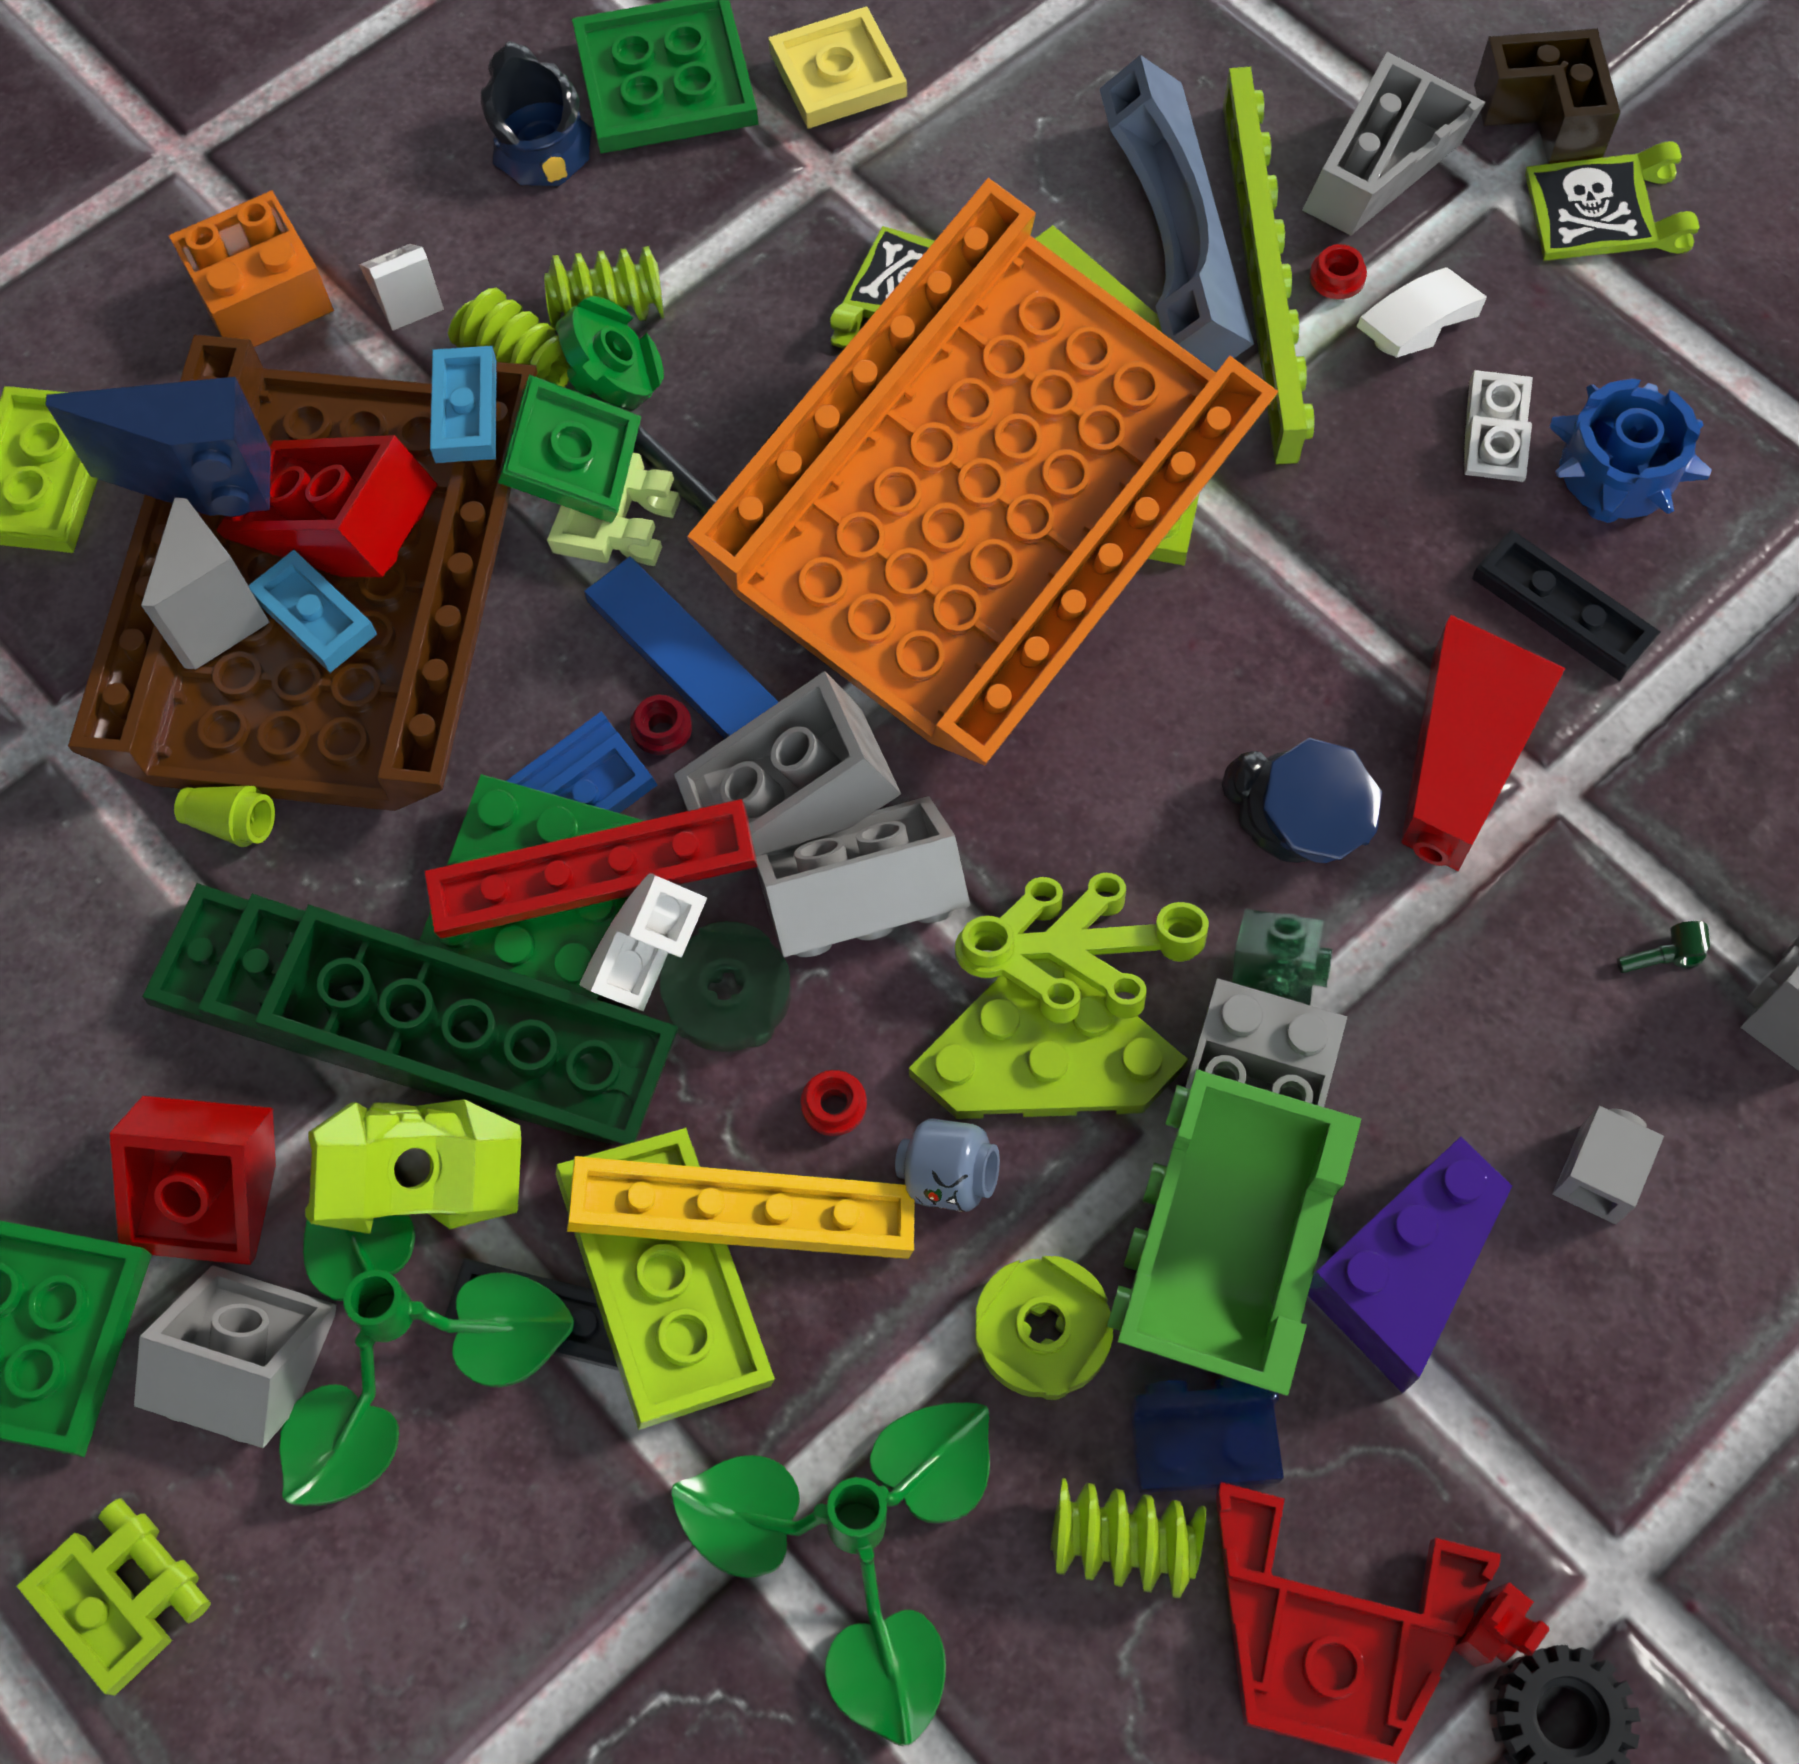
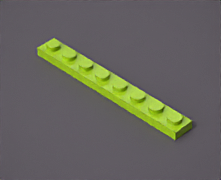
M1251 67L1229 68L1223 113L1263 380L1278 390L1277 395L1267 407L1275 464L1299 463L1304 440L1313 438L1314 411L1312 404H1303L1302 391H1305L1307 368L1305 357L1296 356L1294 344L1298 343L1299 316L1296 309L1289 310L1287 301L1292 291L1290 264L1281 263L1280 254L1284 251L1285 228L1283 219L1274 218L1273 210L1276 209L1278 201V184L1276 175H1268L1266 167L1269 166L1271 159V139L1269 132H1261L1260 124L1263 123L1264 94L1262 90H1254Z

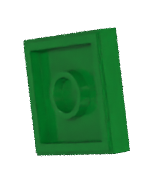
M529 374L521 395L498 483L613 523L619 511L642 416Z

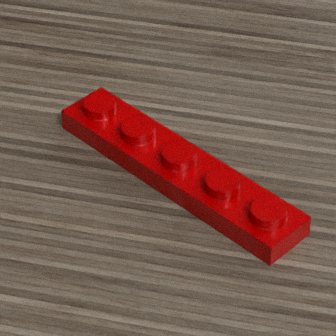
M739 799L426 870L425 877L434 932L443 939L627 897L633 893L649 873L680 885L758 867L746 807L743 800Z

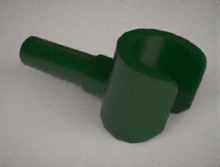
M1686 921L1673 925L1670 928L1672 945H1663L1655 949L1617 958L1620 972L1626 973L1661 963L1668 964L1672 962L1681 968L1699 966L1706 958L1710 948L1708 925L1702 921Z

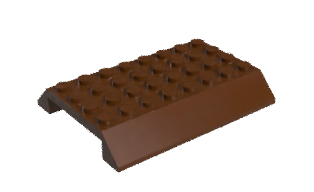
M194 335L179 382L236 377L269 447L273 441L395 435L438 485L425 505L424 515L412 527L399 549L395 564L386 571L383 577H340L315 569L371 621L377 633L375 637L331 673L262 607L261 609L270 623L198 669L184 668L141 606L172 507V503L145 495L69 740L68 747L70 750L153 786L168 788L255 786L262 794H266L274 799L389 811L399 810L442 791L511 493V487L498 483L523 388L529 374L537 377L536 365L497 362L496 459L435 463L430 450L432 384L263 368L249 339ZM197 512L231 556L248 586L283 559L282 557L224 539L216 530L225 516H208Z

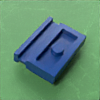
M602 711L506 780L507 782L617 813L624 811L657 786L652 775L621 735L614 729Z

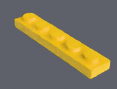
M575 1156L567 1232L909 1259L914 1251L915 1200L909 1196L906 1186L902 1184Z

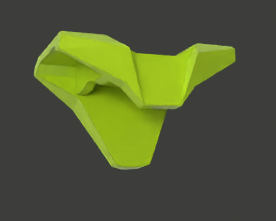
M465 1099L418 1106L395 1102H374L370 1105V1108H366L357 1102H351L308 1132V1140L312 1152L309 1203L305 1208V1217L311 1224L371 1234L374 1218L389 1215L428 1213L447 1228L453 1229L517 1213L521 1158L520 1125ZM412 1148L422 1149L430 1160V1170L426 1179L414 1187L400 1185L394 1174V1166L398 1157L406 1150Z

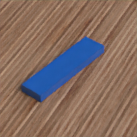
M631 556L584 591L587 602L724 739L778 703Z

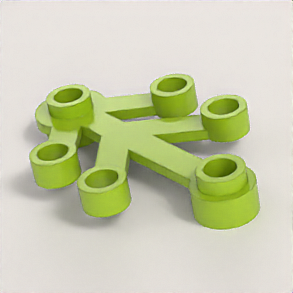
M1099 873L1090 879L1088 890L1046 932L1024 933L1035 920H1051L1058 916L1062 909L1063 889L1061 885L1052 878L1038 877L1028 882L1024 895L1001 918L981 916L969 921L956 938L955 957L961 968L971 975L981 978H993L1003 975L1041 1000L1040 1010L1047 1020L1054 1023H1067L1075 1019L1079 1013L1081 991L1073 981L1066 978L1055 979L1029 961L1031 959L1049 958L1105 994V1004L1111 1014L1119 1018L1129 1019L1138 1016L1144 1009L1147 992L1144 981L1134 974L1121 973L1094 955L1161 950L1162 954L1172 961H1188L1204 949L1209 921L1206 914L1199 907L1190 903L1176 902L1161 909L1157 916L1156 924L1088 929L1100 916H1112L1119 913L1125 904L1126 884L1124 880L1113 873ZM1110 892L1113 893L1114 896L1104 897L1099 895L1098 893ZM1038 896H1046L1051 898L1052 900L1043 902L1035 898ZM1127 992L1134 995L1135 998L1122 999L1116 994ZM1055 997H1064L1068 999L1070 1002L1066 1004H1057L1054 1003L1051 999Z

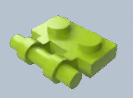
M122 1498L111 1502L99 1514V1520L112 1535L97 1549L94 1548L85 1536L74 1532L16 1586L103 1693L113 1696L122 1690L173 1641L155 1620L167 1607L173 1606L188 1624L202 1616L211 1604L196 1586L199 1576L185 1560L176 1562L156 1539L159 1530L146 1514L136 1515ZM130 1559H133L152 1581L137 1596L131 1592L115 1573Z

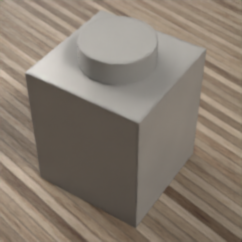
M1599 1106L1581 1125L1552 1195L1616 1225L1636 1207L1664 1136L1648 1129L1645 1121L1631 1112L1622 1109L1608 1110Z

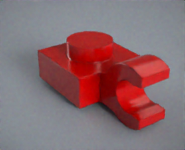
M1508 1582L1491 1590L1472 1617L1463 1637L1458 1639L1453 1650L1474 1667L1491 1663L1495 1657L1505 1663L1517 1650L1525 1655L1532 1656L1550 1629L1541 1620L1535 1622L1525 1616L1534 1602Z

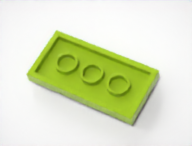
M686 1128L584 1156L700 1167ZM574 1159L557 1164L555 1172L568 1215ZM574 1232L638 1430L771 1387L775 1378L727 1244Z

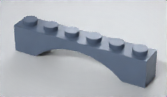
M1139 55L1100 88V93L1110 131L1139 177L1153 208L1161 233L1165 253L1166 278L1162 295L1156 304V310L1162 333L1213 371H1216L1229 356L1237 357L1253 346L1254 341L1182 83Z

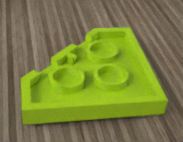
M1049 958L1031 959L1029 961L1053 978L1069 979L1080 988V1009L1075 1019L1067 1023H1054L1047 1020L1040 1010L1041 1000L1002 975L909 1067V1077L956 1119L984 1118V1114L1023 1113V1117L1077 1115V1111L1116 1110V1114L1144 1113L1186 1068L1188 1058L1138 1016L1124 1019L1111 1014L1105 1004V994ZM1055 997L1051 999L1054 1003L1057 1004H1066L1070 1002L1068 999L1064 997Z

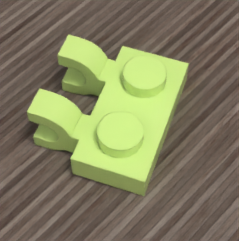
M633 453L619 511L613 523L561 505L547 538L552 553L607 564L612 550L615 549L620 550L627 558L631 556L638 563L655 566L662 545L660 540L651 539L656 528L654 521L643 518L626 519L625 517L631 502L634 501L654 514L674 518L680 502V496L678 492L670 491L674 480L672 472L663 470L646 471L644 470L645 467L641 455Z

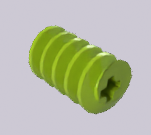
M649 246L642 248L639 264L633 263L626 248L620 249L617 264L611 267L604 251L597 252L594 268L592 269L588 268L581 253H575L571 271L565 270L558 255L552 256L549 273H545L544 282L548 315L553 329L556 330V323L560 319L561 312L565 314L572 307L577 306L583 299L590 296L608 299L626 311L628 306H632L640 321L647 320L650 304L654 303L661 318L664 319L658 262H656Z
M489 288L480 293L474 300L465 303L451 320L448 336L450 342L458 348L492 346L497 362L536 365L538 378L566 388L569 381L567 369L570 365L563 354L559 336L556 335L555 329L547 323H539V318L532 312H523V308L513 299L507 300L506 295L498 288Z
M1062 1478L1050 1551H1053L1057 1574L1065 1575L1074 1557L1080 1556L1086 1580L1093 1581L1103 1562H1110L1115 1586L1122 1587L1130 1571L1135 1567L1139 1568L1143 1591L1149 1593L1152 1592L1161 1573L1168 1574L1172 1597L1180 1599L1189 1580L1195 1579L1199 1568L1206 1526V1507H1198L1189 1525L1186 1524L1181 1502L1176 1500L1169 1502L1160 1519L1157 1518L1152 1496L1146 1494L1140 1497L1133 1512L1128 1513L1125 1494L1121 1489H1114L1104 1507H1099L1096 1487L1091 1483L1084 1485L1076 1501L1073 1502L1070 1500L1066 1478Z

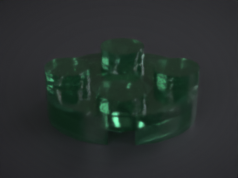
M726 921L711 923L699 928V934L689 939L682 958L669 953L661 972V998L672 1025L678 1026L677 1034L701 1048L719 1052L738 1051L747 1047H759L766 1044L772 1038L774 1029L784 1019L791 1000V978L789 967L783 954L781 955L779 949L771 944L770 938L751 925ZM724 973L735 974L736 984L743 987L739 994L732 995L731 999L720 1000L716 992L708 990L710 983H720L722 981Z

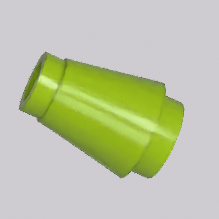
M255 786L185 787L176 797L174 814L177 821L181 824H187L239 847H247L252 843L259 844L267 839L274 825L275 807L272 799L268 795L262 794Z

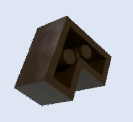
M1598 28L1488 37L1474 83L1477 98L1485 101L1480 110L1484 126L1537 122L1548 164L1603 158L1621 112Z

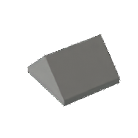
M174 498L141 606L183 667L198 669L270 622L231 556L190 502L185 498Z

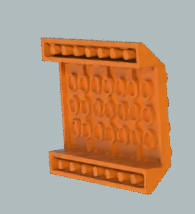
M989 177L687 536L691 545L738 598L929 743L984 766L1278 393V390L1231 356L1226 359L1217 372L1213 371L1031 236L1036 212Z

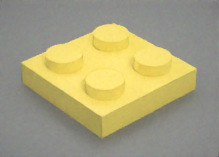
M867 6L768 37L770 54L808 129L907 97V80Z

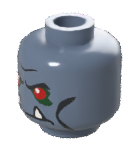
M927 1119L916 1127L910 1139L904 1138L898 1146L895 1159L896 1175L899 1179H905L907 1193L915 1200V1203L922 1206L969 1212L980 1203L982 1198L992 1196L998 1181L1000 1167L998 1147L995 1144H990L987 1133L977 1125Z

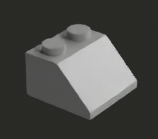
M212 1265L139 1336L134 1406L165 1416L174 1421L184 1422L230 1437L238 1442L264 1448L288 1420L294 1404L302 1397L334 1320L337 1304Z

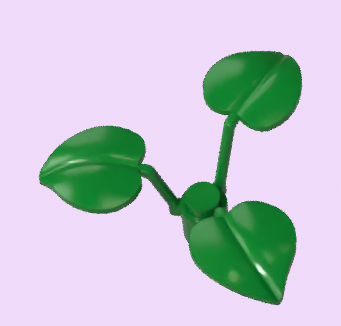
M409 1214L374 1218L371 1234L311 1224L307 1219L303 1243L304 1265L307 1275L312 1284L323 1295L332 1300L343 1301L347 1315L361 1330L355 1338V1344L360 1350L362 1392L358 1398L346 1386L331 1384L309 1391L296 1401L288 1420L283 1424L280 1434L279 1452L283 1474V1499L289 1504L296 1506H320L345 1500L369 1487L380 1478L390 1465L398 1446L399 1425L396 1418L389 1411L380 1407L370 1406L376 1394L373 1353L375 1342L393 1341L401 1337L409 1329L413 1320H421L444 1332L457 1333L452 1347V1354L455 1364L465 1376L473 1382L486 1387H506L522 1382L533 1375L570 1335L573 1330L574 1319L566 1305L556 1294L536 1281L513 1273L497 1272L478 1276L465 1283L459 1290L456 1300L459 1320L449 1319L426 1308L420 1301H412L393 1276L404 1268L413 1252L416 1236L414 1224Z
M945 1403L933 1405L896 1419L879 1434L870 1456L871 1471L874 1477L884 1486H878L871 1480L861 1477L843 1480L831 1491L827 1505L817 1504L814 1507V1512L799 1521H792L800 1505L798 1486L783 1465L767 1457L748 1455L728 1459L672 1486L674 1508L680 1525L690 1543L711 1565L732 1576L751 1578L774 1572L782 1565L786 1557L787 1535H803L821 1523L827 1524L829 1537L839 1549L847 1553L858 1554L870 1624L859 1623L844 1628L833 1640L825 1662L827 1688L838 1709L851 1721L898 1746L913 1744L927 1729L935 1716L942 1697L946 1677L945 1650L941 1637L934 1625L918 1611L902 1610L892 1614L883 1621L873 1548L880 1543L884 1536L887 1506H896L903 1499L909 1511L916 1518L928 1523L956 1521L966 1516L977 1506L986 1490L990 1472L989 1411L987 1406L983 1404Z

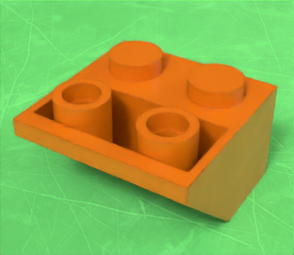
M272 190L168 235L221 337L249 339L253 346L256 347L334 311L317 266Z

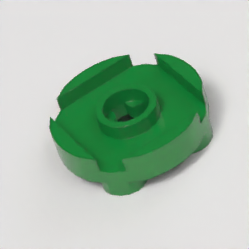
M587 297L577 306L568 310L556 323V331L559 336L561 349L570 365L567 369L568 379L573 387L584 395L590 396L595 393L613 405L633 411L649 399L653 391L662 383L664 370L658 349L647 333L639 339L637 334L627 325L634 318L624 308L602 297Z

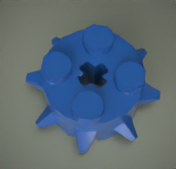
M1639 379L1610 382L1600 389L1590 384L1586 387L1588 400L1579 415L1552 418L1549 428L1566 443L1559 462L1560 467L1555 470L1556 476L1564 478L1567 488L1583 505L1587 506V511L1592 518L1610 523L1618 518L1629 519L1647 516L1659 508L1666 514H1670L1675 511L1672 494L1680 482L1708 480L1712 469L1695 455L1696 441L1700 436V429L1704 426L1703 421L1696 419L1693 409L1678 393L1669 389L1667 395L1664 396L1658 393L1656 385L1650 383L1640 388L1638 387L1641 382Z

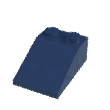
M236 377L46 395L48 410L90 477L172 504L174 498H185L196 512L208 516L224 515L234 517L241 516L247 512L270 510L271 449Z

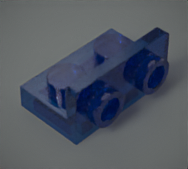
M1229 1377L1216 1380V1389L1188 1391L1187 1382L1177 1380L1161 1381L1146 1385V1394L1135 1396L1130 1407L1139 1493L1217 1488L1221 1482L1235 1486L1280 1483L1284 1479L1274 1410V1406L1279 1401L1278 1393Z

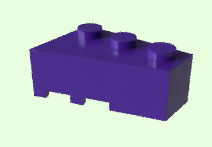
M1461 1136L1315 1272L1308 1292L1310 1299L1402 1393L1420 1378L1512 1188V1185Z

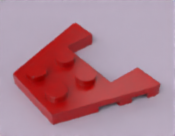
M1221 1482L1217 1488L1216 1503L1244 1725L1375 1761L1397 1764L1441 1679L1440 1674L1458 1639L1463 1637L1474 1615V1608L1487 1583L1492 1581L1500 1565L1501 1554L1440 1538L1430 1540L1419 1613L1410 1612L1274 1576L1272 1574V1567L1285 1498Z

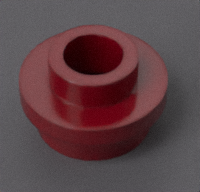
M653 695L644 699L633 712L630 720V730L634 742L643 751L654 755H666L679 750L686 744L692 732V721L689 711L681 702L667 695ZM659 723L672 725V728L665 732H652L653 727Z

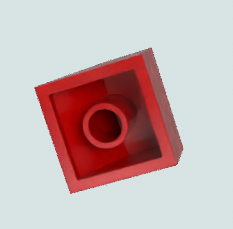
M142 1096L109 1133L118 1243L144 1248L153 1256L251 1265L256 1258L276 1169L273 1108Z

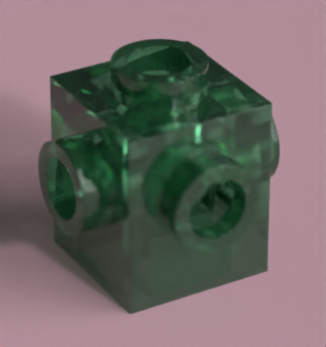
M1245 909L1235 949L1232 983L1311 1006L1314 986L1327 988L1333 949L1321 947L1324 920L1299 917L1288 913L1278 914Z

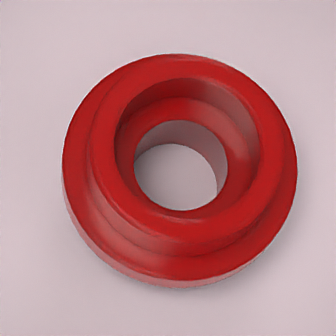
M1336 244L1324 249L1314 259L1310 270L1312 286L1317 292L1331 299H1347L1357 295L1363 289L1367 278V268L1360 252L1344 244Z
M828 1070L815 1075L806 1084L801 1095V1110L805 1121L813 1130L827 1136H840L854 1130L862 1122L867 1109L864 1087L856 1077L841 1070ZM831 1096H839L847 1104L840 1113L830 1114L823 1110V1102Z

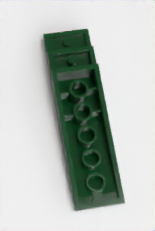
M199 883L196 884L142 996L150 1006L257 1041L454 1101L465 1099L488 1111L618 1147L637 1141L678 1031V1026L310 904L307 905L304 911L253 893L248 900Z

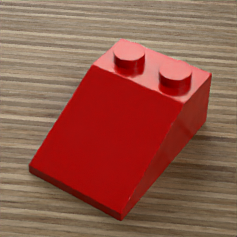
M395 435L273 441L270 445V510L247 512L241 516L234 517L225 516L216 531L224 539L282 558L295 550L313 568L340 577H383L386 571L395 564L398 558V551L412 527L424 515L425 505L438 484Z

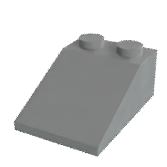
M825 671L674 773L688 811L734 800H743L756 856L849 829L901 795L861 707Z

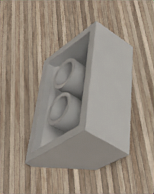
M929 796L879 809L849 829L756 856L758 867H756L783 957L791 955L798 957L817 956L828 951L832 944L856 937L860 940L878 939L891 933L893 927L914 921L922 923L940 922L951 917L954 914V910L970 906L955 835Z

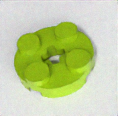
M1042 1256V1259H1029L1021 1263L1020 1260L1005 1265L992 1276L979 1297L976 1307L975 1345L982 1356L986 1368L1005 1387L1028 1397L1058 1400L1089 1383L1106 1361L1113 1340V1329L1107 1327L1111 1313L1107 1304L1108 1299L1098 1280L1084 1267L1069 1259L1059 1256ZM1047 1310H1051L1059 1316L1055 1327L1062 1333V1336L1055 1342L1046 1338L1041 1343H1037L1030 1338L1032 1328L1025 1322V1318L1030 1313L1042 1317Z

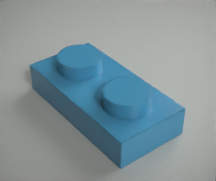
M492 346L433 350L430 450L435 463L496 459L497 360Z
M295 550L291 551L248 586L259 605L330 673L377 635L371 621Z

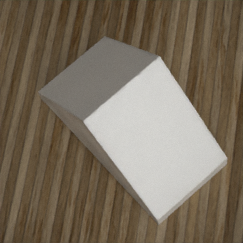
M408 244L359 264L393 331L444 310L423 247Z

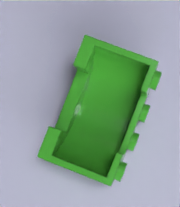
M1196 1069L1190 1089L1177 1085L1165 1124L1178 1129L1167 1166L1153 1163L1143 1197V1202L1155 1205L1148 1231L1135 1227L1124 1267L1136 1271L1131 1289L1118 1286L1107 1327L1120 1331L1118 1342L1288 1396L1307 1326L1300 1322L1334 1196L1344 1186L1362 1118Z

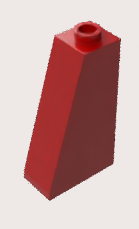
M1453 615L1449 617L1433 653L1401 839L1402 844L1412 848L1415 854L1427 863L1436 866L1446 865L1459 871L1565 670L1564 667Z

